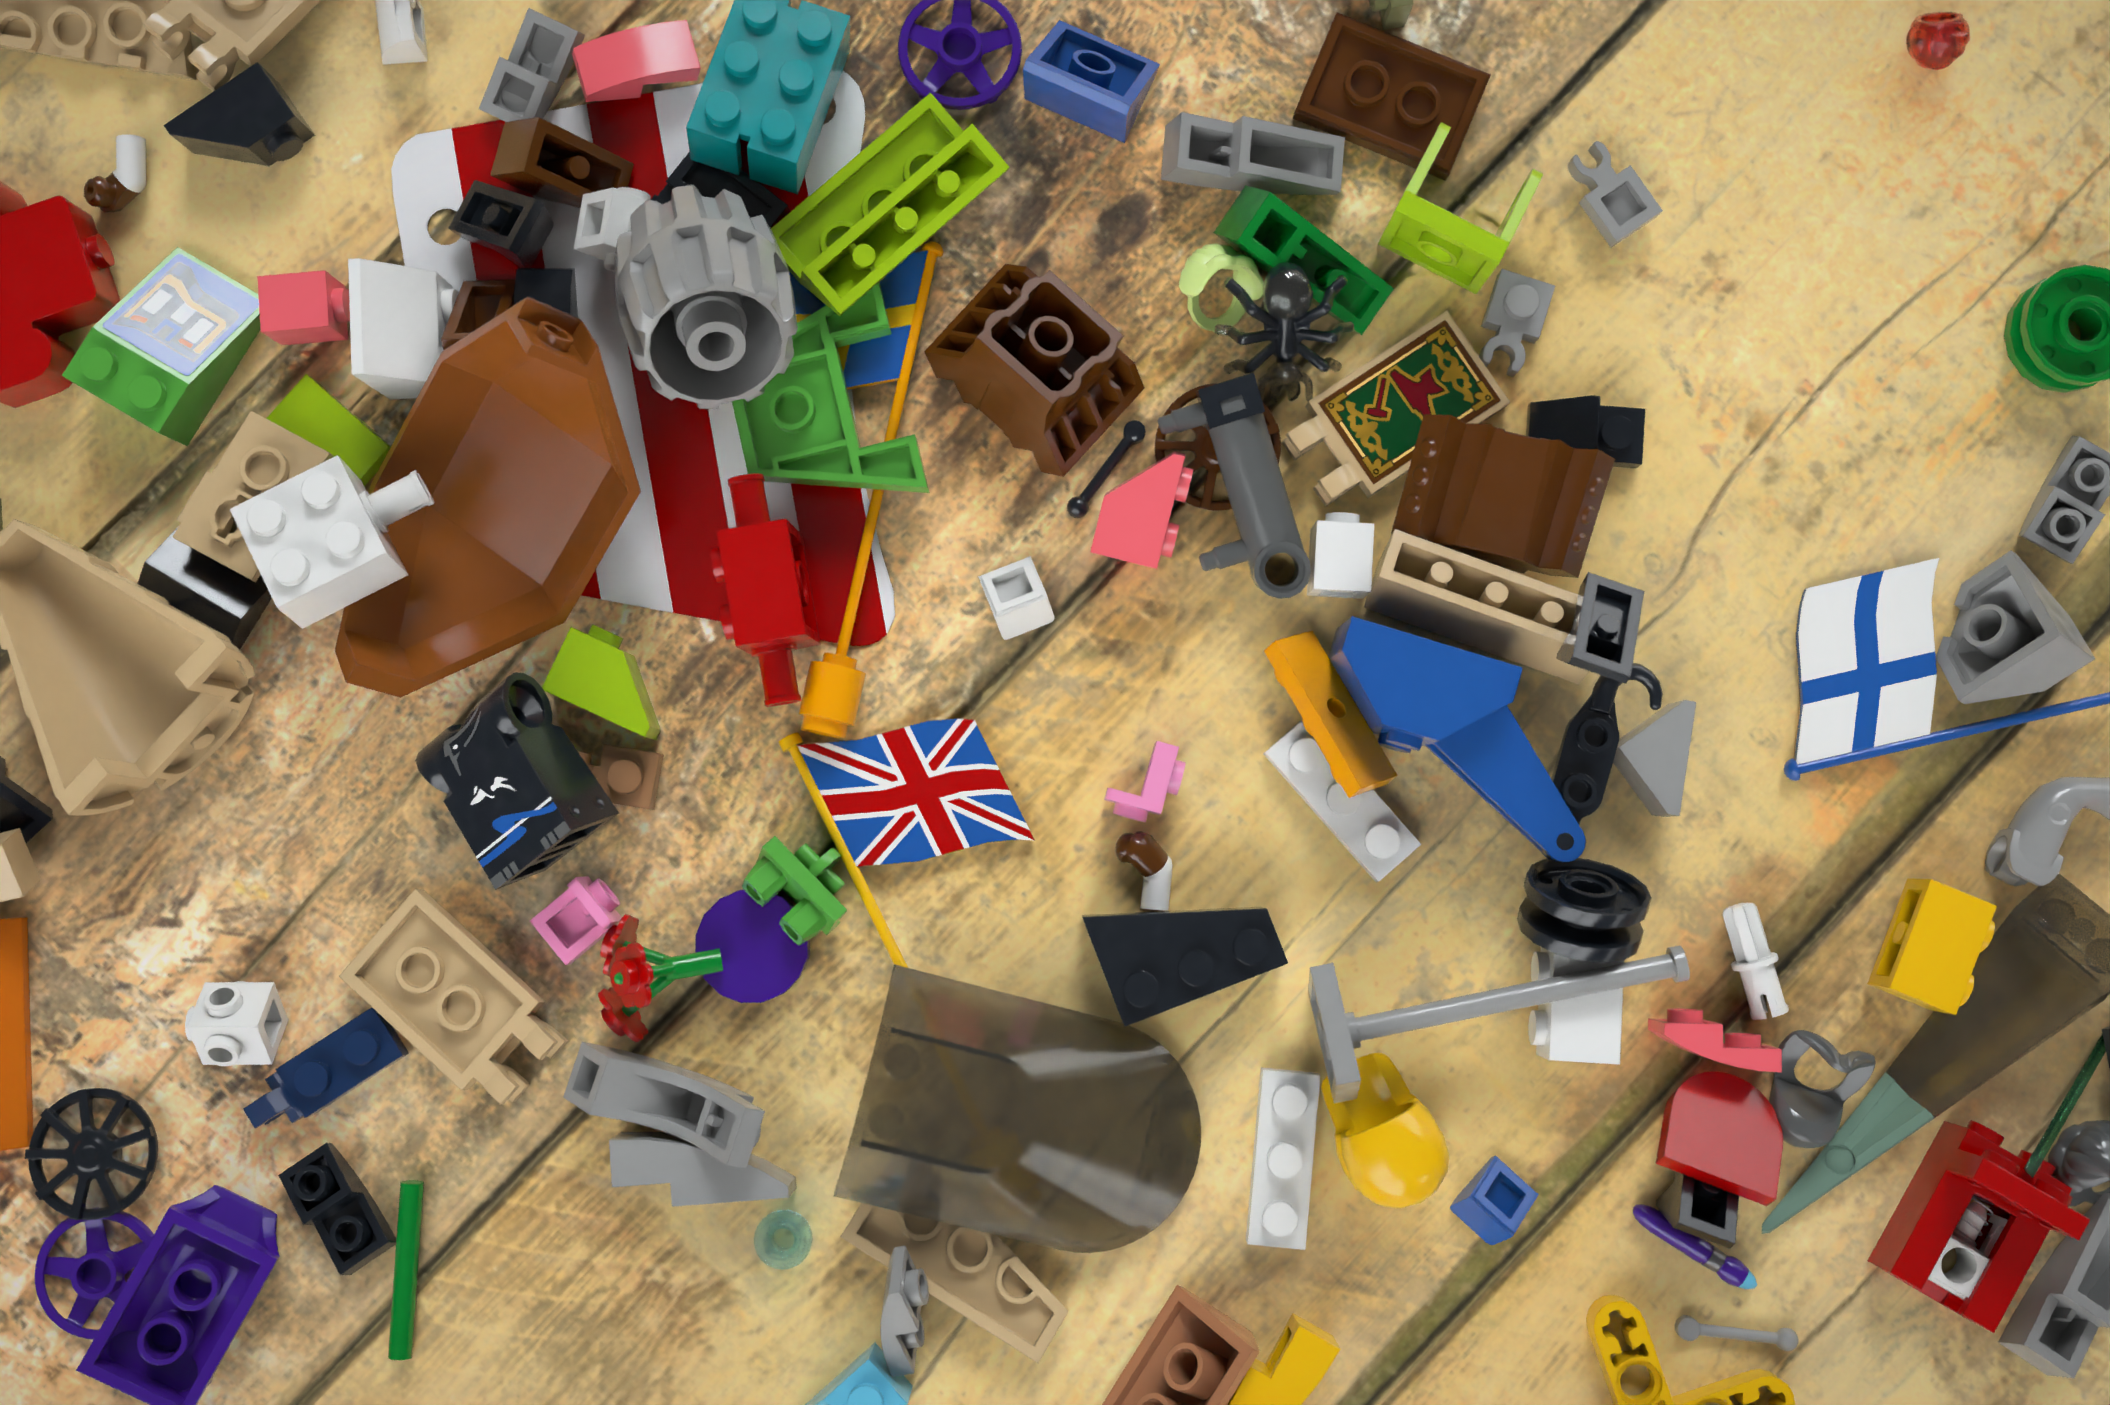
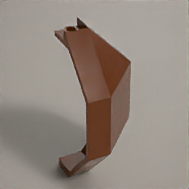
M526 297L441 352L370 485L369 494H372L416 470L426 484L434 504L431 506L427 505L388 525L389 532L387 533L408 575L344 607L335 653L346 683L401 698L565 623L641 493L596 341L581 319L530 297Z

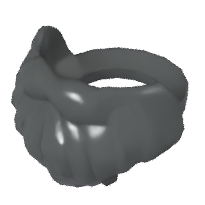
M2085 1121L2066 1128L2060 1134L2057 1143L2048 1155V1162L2056 1167L2052 1177L2073 1188L2069 1194L2073 1197L2069 1207L2077 1206L2083 1202L2095 1204L2104 1193H2110V1187L2102 1192H2094L2092 1187L2110 1180V1121Z

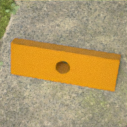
M1313 630L1275 640L1264 650L1274 668L1277 681L1288 692L1302 716V722L1306 731L1314 737L1328 761L1333 778L1343 787L1349 798L1384 786L1398 776Z

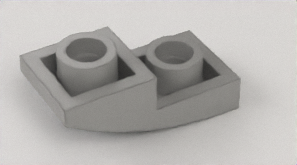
M2071 436L2041 486L2019 535L2062 560L2073 564L2105 516L2099 510L2110 495V453L2080 436Z
M906 1246L894 1247L890 1257L881 1316L882 1350L892 1377L914 1373L917 1348L922 1347L924 1344V1326L920 1315L921 1306L926 1305L929 1299V1288L925 1272L922 1268L916 1269Z

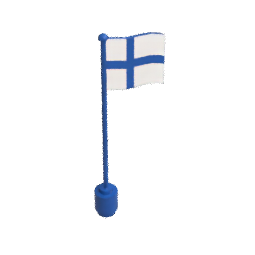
M1939 558L1806 588L1800 601L1796 628L1800 714L1794 758L1785 763L1784 774L1787 778L1797 781L1800 779V774L2110 704V692L1930 733L1937 678L1932 595Z

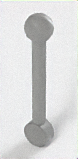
M1688 1315L1679 1317L1675 1322L1676 1333L1686 1341H1693L1701 1335L1776 1344L1783 1351L1794 1350L1799 1342L1796 1332L1790 1328H1781L1777 1332L1699 1324L1693 1317Z

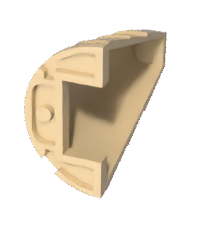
M13 519L6 528L0 531L1 649L8 650L27 718L31 719L54 796L61 802L63 809L68 815H94L132 805L134 798L131 794L148 788L154 783L161 791L200 766L223 745L245 716L254 695L253 691L248 687V679L255 676L253 666L247 657L231 643L229 637L169 605V602L164 597L122 577L110 563L35 525Z

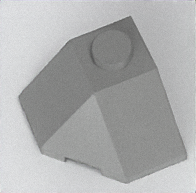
M2012 550L1961 584L1954 604L1960 611L1950 637L1943 636L1936 655V659L1958 701L1963 704L2043 692L2095 660L2094 655L2069 614Z

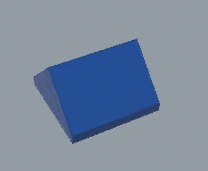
M1059 20L1025 61L1023 67L1024 99L1125 143L1160 64Z

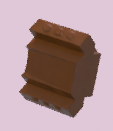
M1005 264L924 351L936 378L954 381L963 402L971 404L977 410L979 409L1004 431L1003 433L1010 439L1014 448L1032 451L1041 472L1062 477L1067 474L1145 389L1135 362L1118 348L1124 336L1050 270L1044 276L1038 277L1026 266Z
M1424 415L1391 534L1394 529L1515 572L1525 573L1529 570L1550 576L1579 578L1615 459L1599 449H1577L1561 440L1533 438L1508 432L1491 424L1465 423L1452 415Z

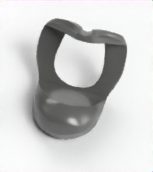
M1796 1030L1786 1036L1778 1047L1782 1049V1073L1774 1072L1769 1102L1776 1112L1785 1142L1794 1147L1818 1148L1828 1144L1834 1138L1840 1126L1844 1102L1866 1084L1873 1073L1876 1061L1873 1055L1863 1051H1851L1841 1055L1829 1041L1820 1035L1810 1031ZM1812 1047L1831 1067L1847 1073V1075L1835 1087L1820 1090L1808 1087L1798 1081L1794 1074V1068L1800 1057Z

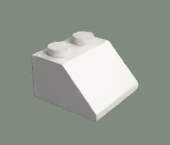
M361 258L348 259L352 375L390 400L417 398L441 352L444 351L441 338L459 293L436 271Z

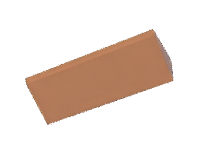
M1177 1285L1102 1405H1227L1260 1352L1254 1335L1250 1330L1195 1294Z

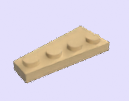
M0 0V48L196 80L195 67L188 59V56L193 52L191 35L186 47L172 61L154 47L152 41L156 37L147 31L143 25V22L150 15L167 5L164 0Z
M903 1136L845 1228L841 1238L886 1267L889 1265L894 1247L906 1246L916 1269L922 1268L925 1272L930 1295L1039 1363L1069 1311Z

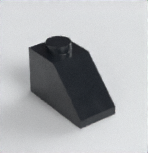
M258 62L164 125L172 137L194 154L264 166H271L277 161H285L294 157L302 149L303 143L315 136L279 82Z

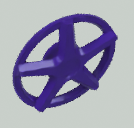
M922 0L905 19L898 40L899 62L909 85L921 99L931 92L946 109L967 110L997 101L999 96L1014 80L1022 56L1020 31L1009 10L998 0H979L996 10L1005 21L1007 28L978 33L972 26L971 0H954L951 24L947 25L942 31L917 25L915 21L928 7L941 0ZM908 39L936 52L938 55V60L923 82L918 79L910 65L907 50ZM1012 44V54L1008 68L1002 78L994 85L981 62V58L986 53ZM961 72L980 94L967 98H952L940 95L936 91L954 73Z
M124 1211L95 1220H74L68 1217L62 1221L45 1239L35 1265L36 1292L45 1313L58 1327L71 1335L94 1340L99 1330L82 1328L101 1298L107 1297L115 1303L126 1284L125 1274L135 1268L153 1237V1232L137 1217ZM103 1219L123 1224L138 1235L142 1242L118 1252L111 1251ZM85 1222L86 1255L80 1258L48 1256L53 1245L64 1232L78 1223ZM45 1274L70 1279L74 1290L78 1294L67 1319L58 1313L49 1299L45 1286Z

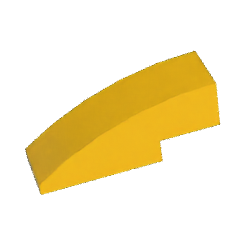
M1292 1313L1266 1363L1255 1358L1227 1405H1302L1320 1383L1341 1350L1333 1335Z

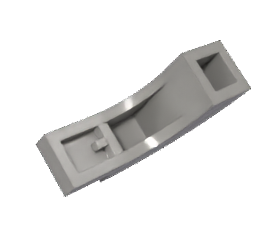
M587 1042L581 1043L563 1096L589 1115L628 1121L672 1134L694 1144L725 1165L747 1168L752 1150L760 1137L761 1122L765 1113L764 1110L752 1104L754 1097L711 1077L644 1055Z

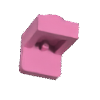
M1156 741L1140 796L1107 788L1104 800L1115 803L1113 814L1141 822H1146L1148 812L1157 815L1161 814L1166 794L1177 795L1182 781L1186 762L1176 760L1179 750L1178 746Z
M588 876L575 877L567 884L569 889L530 920L565 965L572 964L601 940L611 926L618 925L622 918L615 910L620 905V901L609 886L599 878L592 881Z

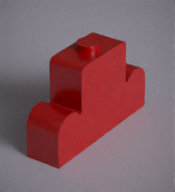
M0 181V402L13 408H18L60 393L71 386L73 382L63 377L62 374L74 357L75 352L73 348L59 340V336L98 322L121 300L110 267L114 266L115 263L113 253L104 237L98 234L92 215L63 196H55L27 206L21 194Z

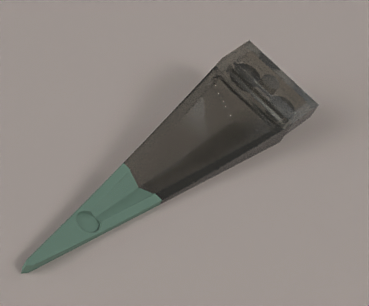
M2060 873L2050 883L2038 886L2021 901L1994 933L1988 947L1979 953L1972 971L1974 987L1967 1002L1959 1006L1956 1015L1933 1011L1888 1070L1838 1130L1834 1138L1825 1146L1762 1223V1234L1772 1232L2106 1000L2110 994V914Z

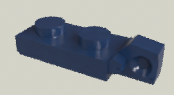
M370 1008L276 1068V1072L265 1079L272 1091L266 1093L243 1110L254 1128H258L262 1124L267 1125L285 1113L291 1123H294L303 1117L307 1118L318 1113L408 1055L409 1052L393 1026L375 1009Z

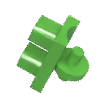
M774 836L762 847L756 864L742 884L743 890L762 907L781 890L796 903L781 918L779 924L783 931L799 946L821 931L828 935L839 925V920L847 911L833 896L845 885V882L832 870L841 858V855L834 848H831L819 857L805 843L793 855Z

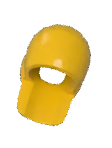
M1372 1053L1356 1059L1361 1083L1357 1099L1334 1104L1328 1076L1323 1079L1321 1088L1326 1106L1336 1128L1334 1134L1336 1153L1344 1173L1354 1188L1377 1205L1399 1209L1422 1203L1434 1194L1448 1173L1449 1151L1446 1141L1429 1110L1416 1096L1411 1094L1391 1059L1383 1053Z

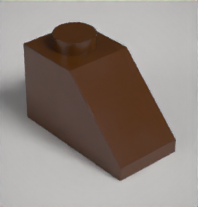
M540 117L505 122L490 176L538 198L581 208L583 194L613 187L616 189L628 187L634 163Z

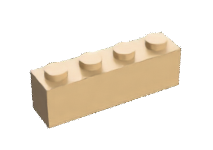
M1394 529L1379 559L1371 584V592L1367 595L1364 608L1578 685L1589 673L1587 670L1556 659L1558 651L1572 629L1578 594Z

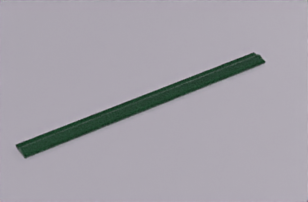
M2103 1034L2100 1036L2024 1167L2026 1173L2032 1178L2106 1052Z

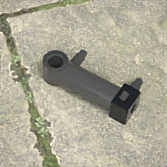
M1253 372L1197 390L1195 393L1198 403L1173 410L1171 414L1159 417L1157 421L1161 434L1164 435L1175 431L1180 433L1205 425L1211 437L1241 539L1214 547L1212 551L1201 554L1199 560L1204 571L1216 568L1223 569L1248 561L1250 575L1258 588L1275 598H1291L1300 593L1308 584L1311 575L1310 560L1302 545L1263 414L1265 409ZM1277 553H1287L1291 556L1295 566L1293 576L1283 584H1273L1268 581L1265 575L1266 562Z

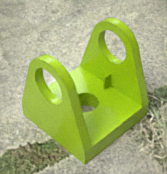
M1441 122L1378 245L1477 294L1499 265L1541 181L1543 173L1535 169L1530 171L1496 235L1416 195L1451 129L1450 126Z

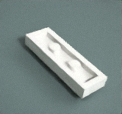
M1302 720L1263 753L1375 882L1382 880L1421 845L1374 790L1350 798L1347 796L1343 787L1333 778L1328 761L1314 737L1306 731Z
M1261 1067L1246 1231L1247 1244L1306 1249L1320 1075L1318 1073Z

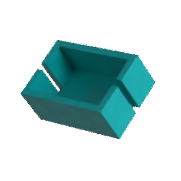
M734 0L686 126L690 159L739 175L742 168L740 139L748 141L749 178L798 195L850 52V16L801 0L798 9L791 7V0Z

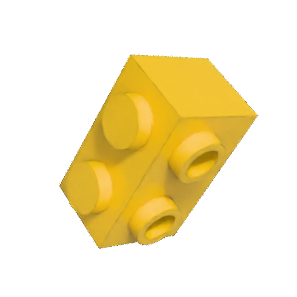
M1907 878L1867 984L1931 1011L1956 1015L1959 1006L1967 1002L1973 991L1974 976L1972 971L1978 955L1988 947L1993 938L1995 924L1992 918L1997 906L1932 879Z

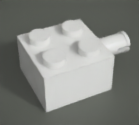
M337 455L231 508L230 511L276 607L303 629L407 576L408 573L387 533L389 532L388 525L427 505H433L434 500L416 470L369 494L359 477Z

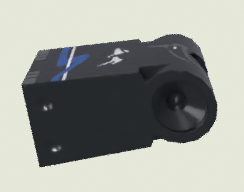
M518 672L508 676L477 702L463 724L450 726L417 754L415 760L417 768L424 779L436 789L447 794L444 803L495 890L546 871L619 814L562 727L552 724L553 714L549 699L543 688L531 676Z

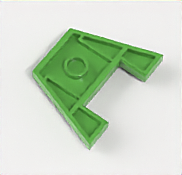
M880 282L840 316L826 305L798 322V330L795 335H792L794 356L785 373H777L764 386L765 392L749 402L745 399L732 401L748 474H763L765 482L930 493L915 434L870 446H860L838 348L892 334Z

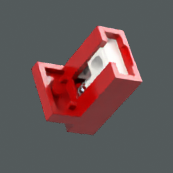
M1970 1120L1967 1127L1944 1121L1867 1261L1967 1320L1994 1333L2049 1231L2052 1230L2079 1241L2091 1219L2069 1207L2073 1199L2069 1194L2073 1188L2052 1177L2056 1169L2055 1166L2025 1150H2021L2018 1156L2000 1147L2004 1140L2002 1135L1978 1122ZM1971 1199L1976 1201L1969 1204ZM1955 1248L1957 1255L1956 1263L1950 1271L1943 1273L1942 1259L1949 1250Z

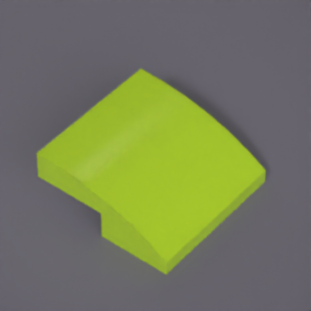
M307 374L303 376L266 418L331 453L333 457L338 455L359 477L364 486L378 472L391 447L364 421L351 413L320 383Z

